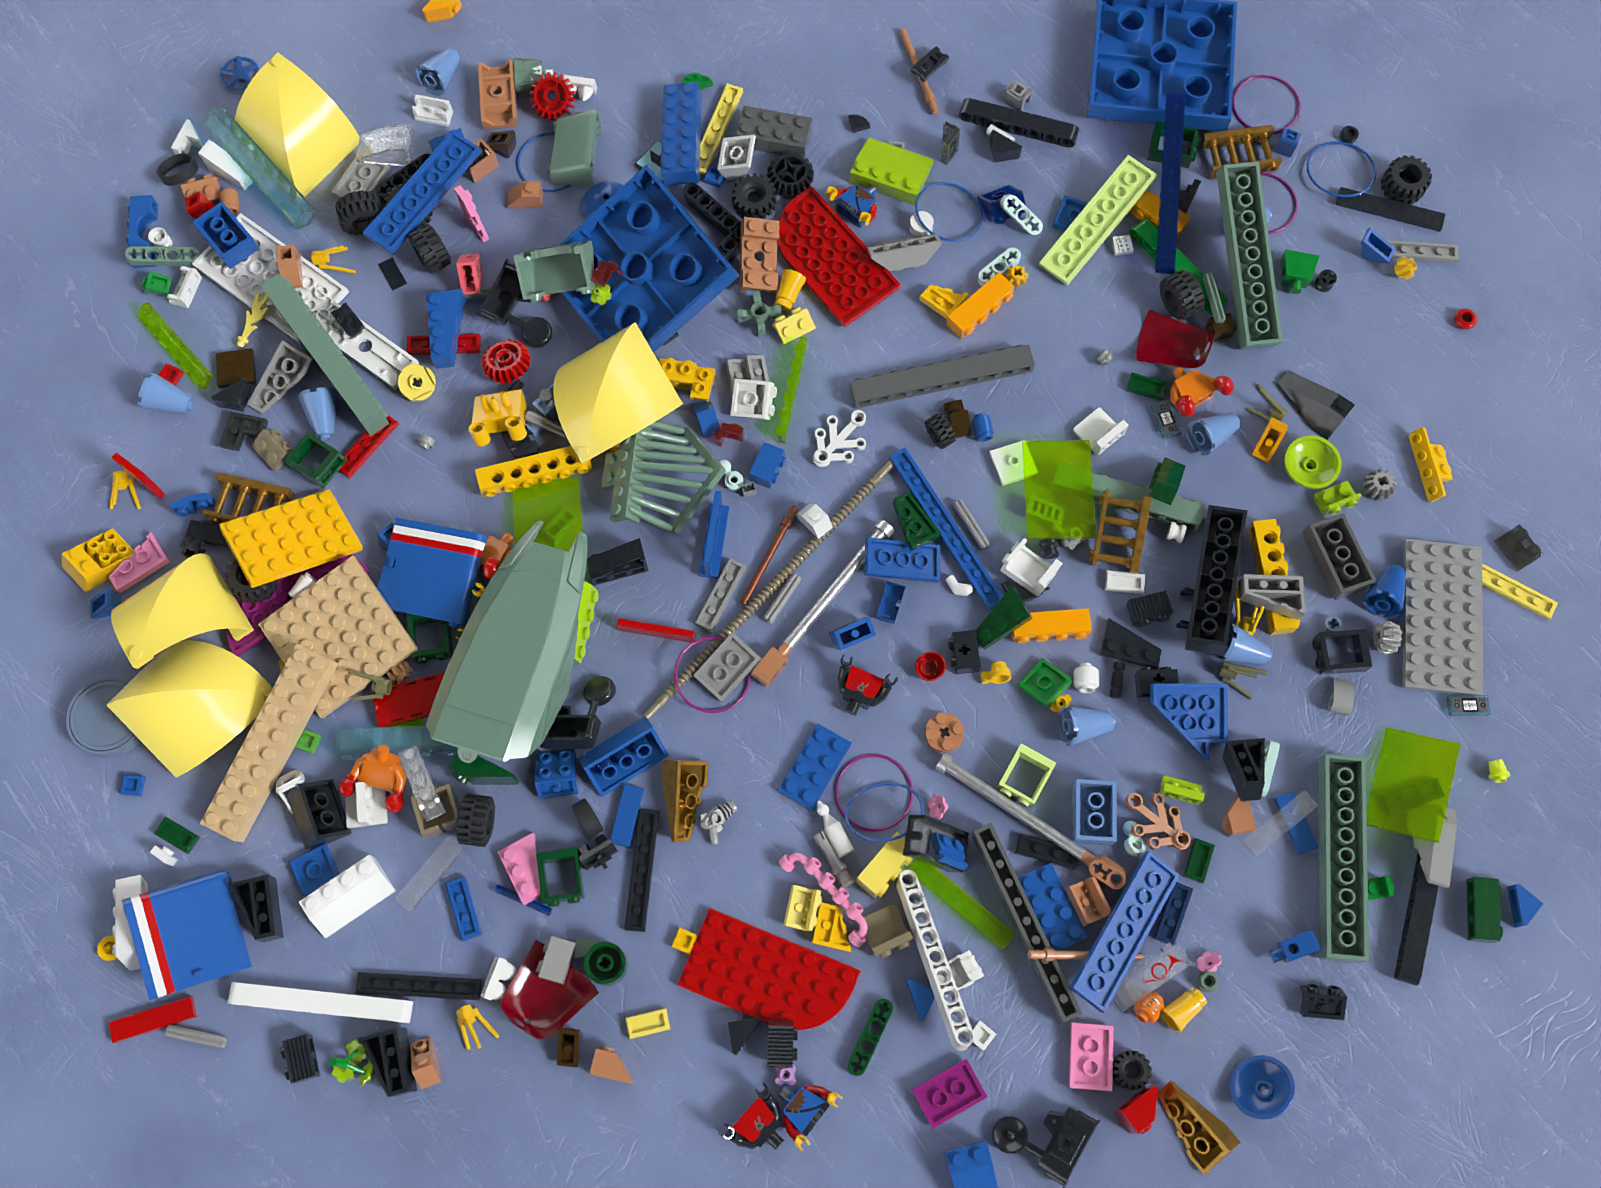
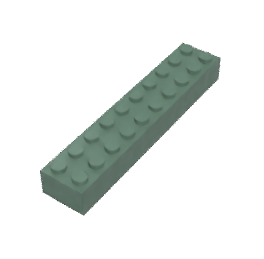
M1259 162L1223 165L1216 174L1239 349L1274 347L1282 343L1283 339Z
M278 273L260 286L370 436L389 424L386 419L388 414L380 402L374 397L348 359L345 358L342 351L334 343L328 332L325 331L308 305L305 304L288 278L283 279Z
M1324 754L1318 759L1319 945L1321 947V950H1319V960L1364 963L1369 961L1366 757Z

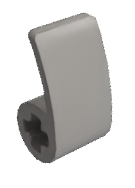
M1333 678V694L1329 699L1328 711L1349 716L1354 703L1353 682Z

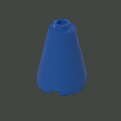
M1399 565L1388 566L1377 582L1365 594L1363 604L1366 609L1376 616L1378 613L1384 615L1383 618L1400 616L1404 606L1406 571Z

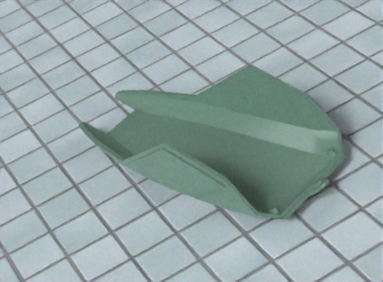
M537 521L506 556L472 612L447 666L426 723L431 739L458 747V756L463 762H473L478 754L502 762H508L509 759L526 758L546 738L568 695L577 642L578 613L587 566L586 534L579 532L569 552L534 542L543 525V521Z

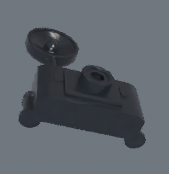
M506 259L476 315L484 316L502 326H505L509 321L522 328V338L526 344L534 348L543 347L552 338L550 323L541 317H531L525 322L511 315L518 301L531 302L530 299L523 300L516 266L509 262V259Z
M605 676L591 679L583 691V696L590 705L588 714L571 715V706H562L540 748L573 750L594 748L601 726V721L595 714L598 706H603L614 697L616 693L614 682Z
M1068 1107L1065 1113L1050 1110L1043 1124L1053 1136L1045 1151L1028 1141V1130L1025 1124L1014 1116H1005L995 1123L992 1130V1139L996 1147L1004 1153L1016 1154L1024 1148L1040 1158L1038 1166L1046 1170L1044 1175L1062 1185V1188H1065L1094 1131L1097 1129L1100 1119L1096 1120L1082 1111H1075Z

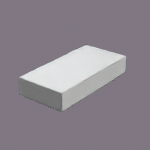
M1106 571L1105 590L1134 594L1144 593L1145 574Z

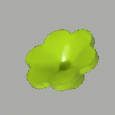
M602 282L596 283L595 288L590 293L592 295L591 301L604 305L606 300L611 298L610 286Z

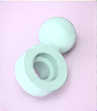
M720 460V464L726 470V488L730 491H738L743 484L742 475L739 472L731 471L729 461ZM731 478H736L738 481L732 483Z
M1130 820L1123 825V832L1129 836L1124 842V847L1130 855L1137 857L1145 851L1146 845L1141 837H1134L1132 835L1131 828L1137 825V823Z

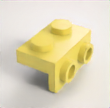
M797 307L790 311V315L786 317L781 315L775 318V322L771 325L776 329L782 344H786L816 329L807 308L801 309Z
M792 885L783 926L802 931H812L817 924L816 912L822 901L820 896L821 890H812Z

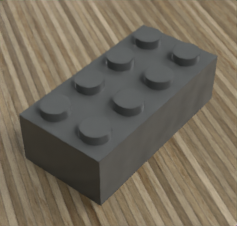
M743 106L736 137L755 135L753 150L778 155L781 153L787 155L788 151L791 154L796 152L797 156L803 154L805 159L812 132V118Z
M1344 513L1310 524L1302 532L1334 600L1369 589L1377 582Z

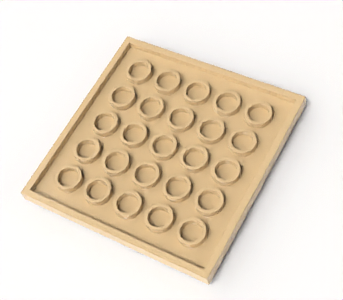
M353 555L258 624L284 664H286L296 644L302 645L339 663L315 707V711L320 718H325L373 683L372 680L349 674L348 670L381 677L391 670V667L396 666L418 650L409 634L357 558Z

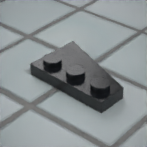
M1108 618L1100 656L1158 669L1162 649Z

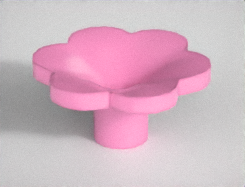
M938 794L932 795V800L928 802L930 816L936 819L943 817V813L948 809V804L945 803L943 796Z
M1210 951L1203 953L1196 960L1198 969L1200 971L1215 972L1217 966L1221 964L1220 954Z

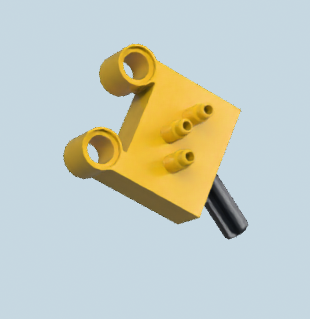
M519 379L506 392L502 391L489 395L482 394L475 397L472 424L468 429L476 446L482 447L487 445L491 440L489 433L508 431L511 439L514 441H519L526 437L525 415L527 402L522 391L524 383Z

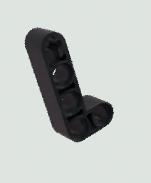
M422 154L376 186L375 192L382 205L385 204L384 198L388 197L387 193L389 191L392 192L393 187L398 188L399 184L404 186L431 154Z

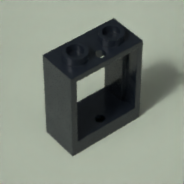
M1366 629L1319 632L1312 641L1313 649L1316 650L1317 654L1315 663L1320 675L1366 672L1373 667ZM1352 638L1357 663L1330 665L1326 640Z

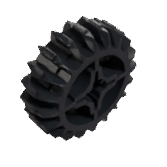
M788 151L787 155L781 153L780 157L775 156L767 168V177L770 179V183L773 182L778 195L783 193L784 197L787 194L792 198L794 194L799 195L800 192L811 187V183L814 181L812 163H809L808 158L804 159L803 154L797 156L796 152L791 154Z

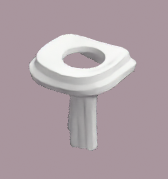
M298 770L291 771L279 777L276 781V794L281 797L291 814H293V811L284 791L305 782L303 773Z

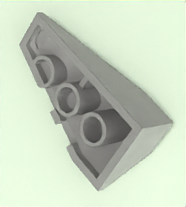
M282 340L247 405L264 414L306 375L314 359L296 345Z
M1437 804L1408 810L1407 830L1409 834H1412L1414 839L1413 846L1415 850H1418L1421 857L1420 864L1427 882L1449 888L1457 828L1456 810Z

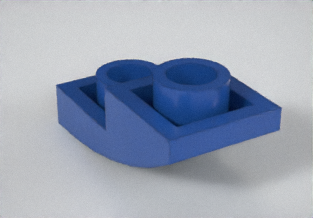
M209 493L194 494L171 503L169 508L176 515L185 517L188 514H195L196 508L206 509L208 507H215V499Z

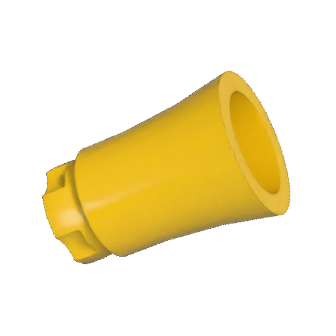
M783 270L774 305H780L781 311H791L802 286L806 282V278L797 271Z
M1192 987L1162 1010L1161 1017L1174 1032L1180 1034L1189 1021L1202 1010L1207 1000L1198 989Z

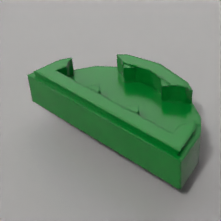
M698 72L686 75L681 82H698L700 90L713 86L710 77L700 75Z

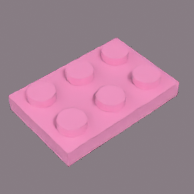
M1083 1023L1070 1024L1069 1088L1112 1091L1114 1026Z

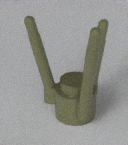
M1257 384L1259 391L1273 405L1268 412L1270 416L1251 408H1247V411L1268 421L1271 417L1281 421L1288 411L1280 406L1260 384Z
M1224 661L1219 676L1223 677V682L1228 683L1249 699H1253L1252 695L1230 679L1235 680L1237 673L1258 678V675L1254 673L1266 675L1268 672Z
M348 670L349 674L372 680V691L376 693L353 697V701L375 698L383 699V695H390L392 690L391 680Z

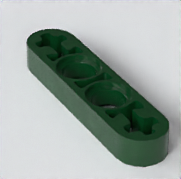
M880 999L874 1005L848 1061V1071L854 1076H860L865 1072L893 1012V1005L888 999ZM884 1002L888 1004L887 1008L889 1009V1012H884L882 1018L886 1019L885 1022L873 1017L874 1013L877 1016L879 1015L880 1008H878V1005H883ZM876 1021L880 1024L881 1030L879 1033L874 1034L870 1032L869 1024ZM862 1041H869L871 1043L872 1049L869 1053H863L860 1050ZM858 1052L861 1056L868 1057L867 1061L862 1059L860 1063L863 1069L854 1072L851 1063H856L859 1058L855 1056V1053Z

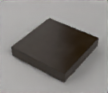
M252 348L216 353L217 386L219 389L227 388L243 378L249 385L256 384L255 356Z

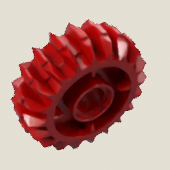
M547 72V78L541 74V81L537 78L535 79L537 86L531 85L535 90L534 92H529L530 95L534 96L529 100L534 103L532 108L537 109L536 114L540 115L542 113L541 117L543 119L548 116L549 121H552L554 116V119L557 121L559 115L561 117L565 116L564 112L569 115L571 114L568 108L574 109L575 107L571 104V101L576 102V99L572 97L576 95V91H570L574 88V85L569 84L570 80L568 78L564 80L563 74L558 77L557 72H554L553 76L550 72ZM552 92H555L557 95L554 101L549 99Z
M509 338L507 341L501 339L500 343L495 342L494 346H489V350H485L484 355L481 356V366L484 374L490 381H494L496 384L501 382L504 385L507 381L510 384L512 380L518 381V377H524V373L528 372V367L531 366V356L528 349L522 342H518L516 339L513 341Z

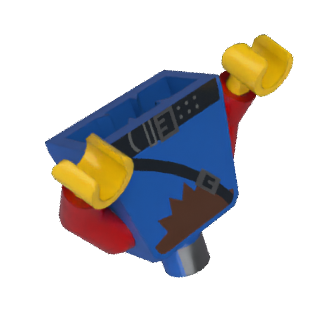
M859 184L839 190L829 186L825 192V195L830 196L829 199L831 201L835 199V210L859 228L864 223L868 226L869 222L876 218V198L873 195L877 192V189L872 184H869L865 189Z
M816 1085L800 1087L796 1093L785 1086L778 1096L787 1103L783 1109L784 1114L782 1117L786 1132L801 1152L803 1151L801 1144L807 1142L810 1145V1141L806 1137L830 1105L835 1108L839 1107L834 1103L838 1097L843 1099L838 1093Z

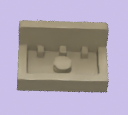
M262 429L251 447L273 471H279L285 463L284 459L293 450V447L281 437L282 435L279 431L275 429Z

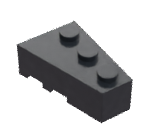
M1265 738L1226 741L1223 760L1241 802L1261 800L1265 784Z

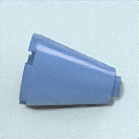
M448 48L420 64L415 70L416 79L421 86L425 85L428 88L427 91L431 94H443L460 62L458 52Z
M152 372L149 373L151 375L150 378L146 377L138 394V397L142 398L141 402H138L139 407L182 414L193 411L195 401H193L192 396Z
M329 387L316 388L317 391L310 392V389L304 390L299 393V400L314 436L322 441L331 439L335 429L336 390Z
M1233 413L1195 419L1188 424V441L1195 451L1199 450L1202 452L1201 455H1208L1239 429L1240 420Z
M1230 623L1225 656L1215 655V658L1220 661L1265 665L1271 661L1273 653L1269 646L1237 625Z
M1064 706L1059 711V715H1062L1061 721H1058L1059 734L1062 741L1067 742V746H1073L1111 732L1116 725L1115 717L1107 711Z

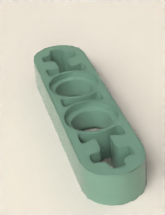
M132 246L125 251V260L130 265L193 266L192 263L200 256V252L194 247ZM153 252L159 257L153 260L148 257V254ZM131 253H135V259L132 258ZM175 253L178 257L172 260L167 257V254ZM189 254H193L194 259H190Z

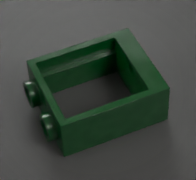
M1156 121L1147 160L1189 168L1190 163L1195 161L1197 154L1194 148L1199 143L1198 129ZM1160 137L1188 141L1187 155L1159 150Z
M309 432L300 439L299 443L284 459L292 470L322 489L326 487L347 461L340 451ZM317 445L330 454L312 473L299 464L310 450Z
M407 614L408 634L417 646L415 625L442 620ZM442 621L444 647L415 651L410 655L414 662L423 664L433 659L443 661L447 660L448 657H452L453 647L449 623Z
M577 847L536 853L541 901L543 904H547L548 907L559 906L560 902L568 901V904H573L585 898L581 862L578 858L580 854ZM574 859L578 892L549 897L545 864Z

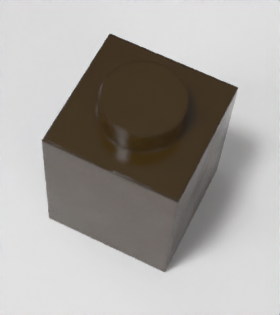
M1231 313L1225 314L1226 319L1222 323H1216L1214 317H1210L1205 326V331L1211 332L1214 335V341L1230 338L1234 335L1237 328Z

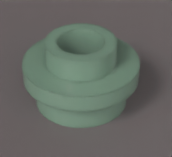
M1204 971L1199 974L1197 984L1202 991L1212 992L1218 987V978L1213 972ZM1205 978L1210 979L1211 983L1209 986L1204 983Z

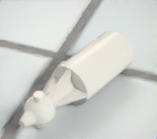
M818 801L817 812L823 816L824 832L838 858L849 855L854 851V848L842 825L828 814L829 807Z

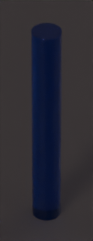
M499 884L496 886L494 892L523 904L517 892ZM535 900L525 905L548 916L551 915L553 910Z

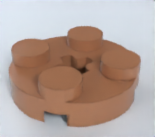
M938 713L928 721L925 727L927 744L939 753L954 751L963 741L964 726L954 715ZM946 728L950 736H944L943 738L940 736L941 732L939 730Z

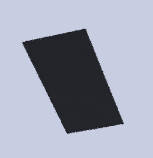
M393 257L378 264L392 290L407 284Z

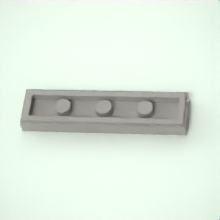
M1387 240L1396 248L1392 260L1406 256L1408 259L1413 258L1414 261L1457 263L1459 261L1458 244Z
M731 558L728 559L695 621L696 626L711 633L713 632L747 568L746 565Z

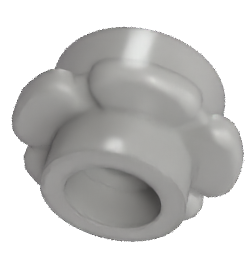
M1108 349L1102 351L1096 359L1100 362L1099 365L1103 363L1107 365L1113 358L1111 356L1112 351Z
M422 434L420 438H417L420 441L418 445L426 450L434 448L435 440Z

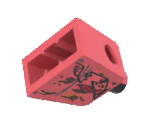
M479 254L461 255L456 262L461 289L464 295L480 294L483 282Z

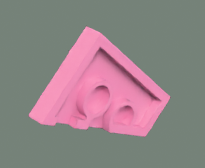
M459 185L454 190L463 214L484 243L489 240V237L475 210L476 206L472 202L473 198L468 190L464 191L461 185Z
M151 532L146 536L148 539L141 546L138 545L134 549L135 553L129 559L124 560L109 575V579L118 593H122L170 562L156 537Z
M534 832L498 851L523 905L541 896Z

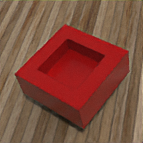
M166 363L158 375L176 386L184 372Z

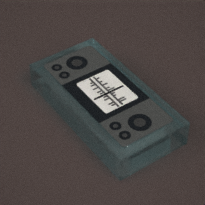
M1170 400L1152 404L1151 409L1163 439L1181 435L1182 430Z
M1488 695L1446 697L1449 716H1489L1491 714Z

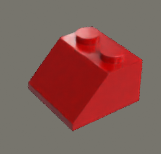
M1155 1085L1146 1086L1114 1111L1129 1133H1141L1143 1135L1152 1128L1150 1124L1155 1121L1158 1092Z

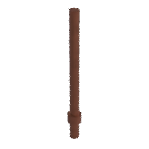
M792 505L787 516L783 517L780 529L740 600L741 604L746 606L786 531L791 528L792 520L799 509L798 507Z

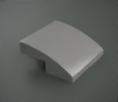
M747 355L745 359H729L726 361L732 396L735 379L769 382L764 355Z

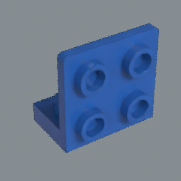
M575 749L536 754L535 785L538 798L578 794V784L575 775Z

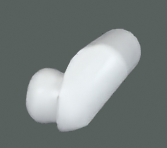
M954 575L945 579L955 595L968 596L973 592L971 584L958 583Z

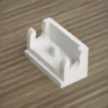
M415 95L416 107L412 106L416 121L449 126L453 110L448 100Z
M181 266L179 270L182 271V275L173 295L168 294L167 298H169L168 302L170 304L189 308L202 277L195 268Z

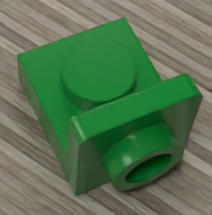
M149 271L148 278L144 277L142 282V288H145L144 294L148 295V292L168 296L172 277Z
M1389 875L1368 879V900L1393 896L1394 884L1390 880Z

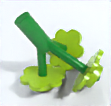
M353 1040L346 1045V1049L349 1052L346 1058L333 1057L329 1063L334 1067L332 1075L337 1077L338 1082L343 1083L347 1078L352 1079L354 1077L353 1072L356 1071L361 1074L359 1084L363 1086L366 1081L372 1079L374 1066L371 1062H368L361 1069L357 1067L356 1063L350 1062V1059L354 1058L357 1063H361L363 1059L367 1058L363 1045L357 1040Z

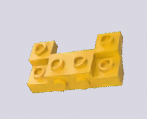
M660 358L658 362L673 388L690 390V400L696 398L709 402L711 389L714 384L715 369L697 367L696 363L689 360L677 361L673 358Z

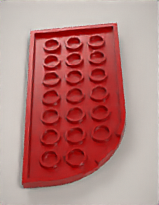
M812 186L792 199L785 207L779 221L778 245L781 254L794 271L801 273L806 278L805 284L844 328L901 288V284L888 269L871 259L867 246Z
M709 908L677 986L750 1017H757L767 1024L769 1020H793L794 1027H798V1030H806L828 1022L843 1009L851 997L861 971Z

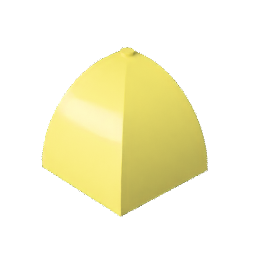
M278 52L257 72L247 86L239 102L234 119L233 136L238 153L301 201L361 142L358 133L334 101L308 75Z
M636 322L561 366L554 379L553 391L556 411L564 433L582 464L629 438L683 404Z
M196 554L189 557L116 606L111 612V621L117 639L132 667L135 669L154 658V655L167 647L197 634L228 628L233 638L239 641L254 631L232 592L228 589V585L225 583L213 560L206 554Z
M184 640L162 650L107 706L177 778L208 759L245 729L258 716L272 690V686L253 667L233 653L206 642Z

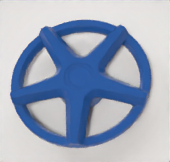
M237 56L229 60L220 69L221 80L226 87L232 90H245L247 86L235 88L234 86L238 81H245L249 85L251 79L248 77V72L254 69L258 72L259 67L254 60L248 57ZM242 61H248L253 65L244 68ZM236 62V69H227L229 65ZM224 74L233 75L229 85L225 81Z

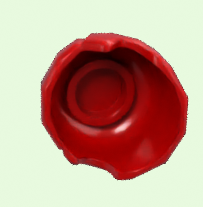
M929 651L916 659L914 668L919 678L931 682L943 676L946 663L939 653Z

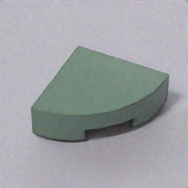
M577 937L574 958L586 957L590 948L597 944L598 940Z

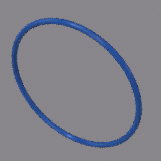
M546 132L536 135L530 140H528L521 148L517 158V169L523 181H527L520 170V157L523 150L531 141L535 140L536 138L545 135H555V132ZM569 184V185H566V186H564V187H562V188H558V189H542V190H543V192H557V191L564 190V189H566V188H568V187H570V186H572V185Z
M1329 142L1318 146L1311 152L1306 164L1308 176L1313 184L1323 192L1337 197H1354L1365 193L1374 184L1377 174L1375 163L1369 154L1360 147L1346 142ZM1341 144L1351 146L1361 151L1370 160L1374 170L1373 180L1366 189L1355 194L1342 195L1327 191L1318 185L1311 176L1309 162L1312 155L1318 149L1327 145Z
M938 182L928 185L919 193L915 203L916 215L920 224L930 234L935 233L930 231L922 222L918 213V201L924 191L936 185H950L965 191L973 198L980 213L979 225L971 235L961 239H948L941 236L939 238L950 242L964 241L974 236L980 229L983 218L982 209L977 199L967 189L954 183Z
M883 782L870 785L857 792L847 804L845 810L847 826L855 835L868 841L888 842L906 836V832L887 839H874L859 834L849 823V807L858 795L868 789L883 785H894L906 788L916 795L921 805L920 815H923L924 805L919 794L912 788L900 783Z

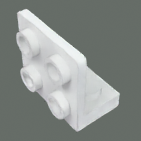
M1099 407L1074 427L1073 432L1099 456L1125 434L1129 425L1124 420L1119 424L1115 423Z

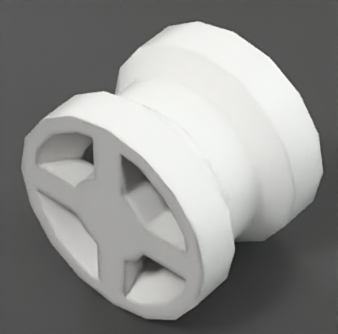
M1171 521L1166 539H1175L1178 543H1182L1187 525H1177L1176 522Z

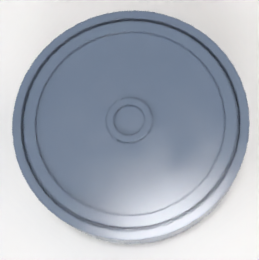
M113 677L101 678L87 684L74 696L67 710L66 727L71 740L80 749L94 756L110 758L131 751L141 742L107 706L129 683L128 681Z

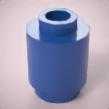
M986 413L976 414L975 418L972 419L976 438H978L979 442L991 440L994 431L990 415H986Z

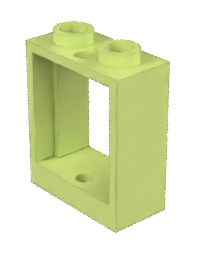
M1021 743L997 788L1004 796H1012L1017 799L1020 805L1032 808L1056 762ZM1019 757L1045 771L1031 798L1005 784Z

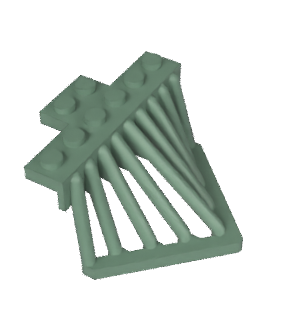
M655 421L620 442L619 450L606 453L601 488L605 490L613 489L610 521L630 520L639 523L641 518L672 534H679L725 474L726 470L692 429ZM652 428H656V429H660V430H664V431H668V432L680 434V435H682V436H684V437H686V438L679 437V436H674V435H670V434H665V433H660V432H656V431H651V429H652ZM651 439H658V440H663V441L672 442V443L681 444V445L668 444V443H662V442H655V441H650V440H651ZM658 449V450H665V451L678 452V453H684V454H691V455H694V456L679 455V454H670V453H661V452H652V451H650V450ZM652 460H664V461H674V462L700 464V465H702V466L683 465V464H670V463H658V462H648V461H652ZM662 470L709 474L705 481L698 482L645 473ZM654 482L695 488L698 491L693 497L644 486V484ZM649 494L686 503L687 506L683 511H676L644 499L642 496ZM644 506L676 518V520L671 525L642 511L641 507Z

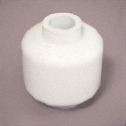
M1082 663L1080 667L1074 670V687L1079 692L1092 693L1099 687V671L1096 667H1093L1090 663Z

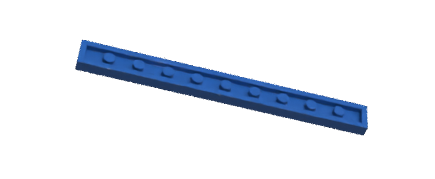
M906 447L890 455L889 459L893 461L895 469L920 507L942 533L940 538L987 610L991 611L1003 597L1002 593Z

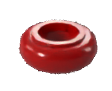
M1460 309L1454 316V322L1460 329L1468 330L1476 325L1477 315L1471 309ZM1461 316H1466L1470 322H1465Z

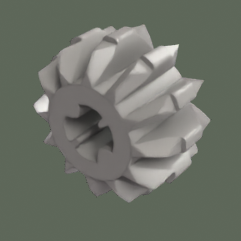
M1382 468L1377 471H1370L1364 478L1363 487L1367 488L1365 494L1370 493L1371 499H1374L1376 496L1378 501L1383 498L1388 499L1396 491L1395 486L1397 482L1393 480L1395 475L1390 476L1389 470L1383 472Z
M1391 621L1377 623L1376 629H1373V635L1371 636L1373 638L1372 645H1374V650L1382 654L1397 652L1402 640L1400 625Z

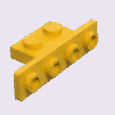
M1421 427L1409 433L1408 437L1428 502H1434L1446 496L1442 482H1448L1453 478L1443 446L1430 444L1426 429Z

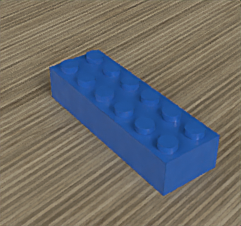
M698 82L668 84L663 87L660 174L665 186L683 185L689 182L700 183L702 94Z

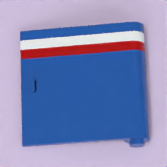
M396 518L377 589L392 611L442 620L449 623V627L456 629L460 628V626H465L473 595L472 590H474L488 537L476 532Z
M224 869L121 900L149 1000L252 967L231 890L228 886V883H232L230 873H225Z

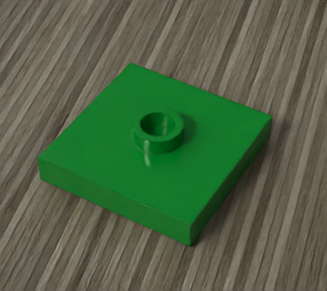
M1041 658L1017 684V687L1048 710L1070 686L1073 680L1044 658Z

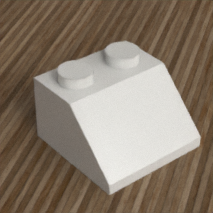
M755 135L723 138L717 170L726 180H736L741 176L744 178L749 171Z

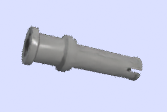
M822 831L813 836L831 868V874L835 877L839 886L844 889L853 886L856 881L852 880L849 875L847 865L841 863L825 832Z

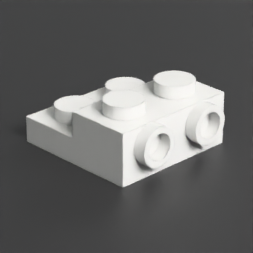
M735 379L731 416L770 420V416H773L775 412L772 399L777 394V388L774 387V383Z

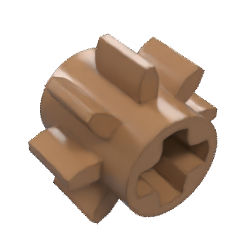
M407 661L391 667V670L386 674L392 683L397 681L400 684L407 682L411 678L409 673L413 671Z

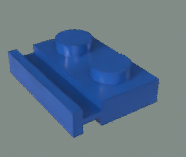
M937 832L929 836L935 853L939 854L937 858L939 862L960 870L968 867V864L964 862V859H966L963 852L964 847L960 841Z

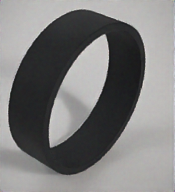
M180 153L163 161L157 168V174L163 184L175 186L191 179L197 173L199 167L191 154ZM190 163L183 171L165 176L174 167Z

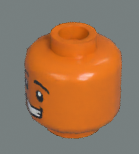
M1152 991L1142 993L1133 1008L1136 1013L1135 1016L1140 1022L1155 1023L1163 1013L1162 1010L1165 1006L1163 998Z

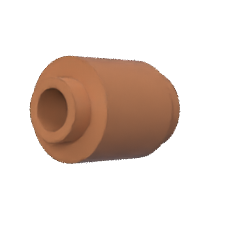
M225 188L220 192V201L235 216L240 210L238 192L232 188Z

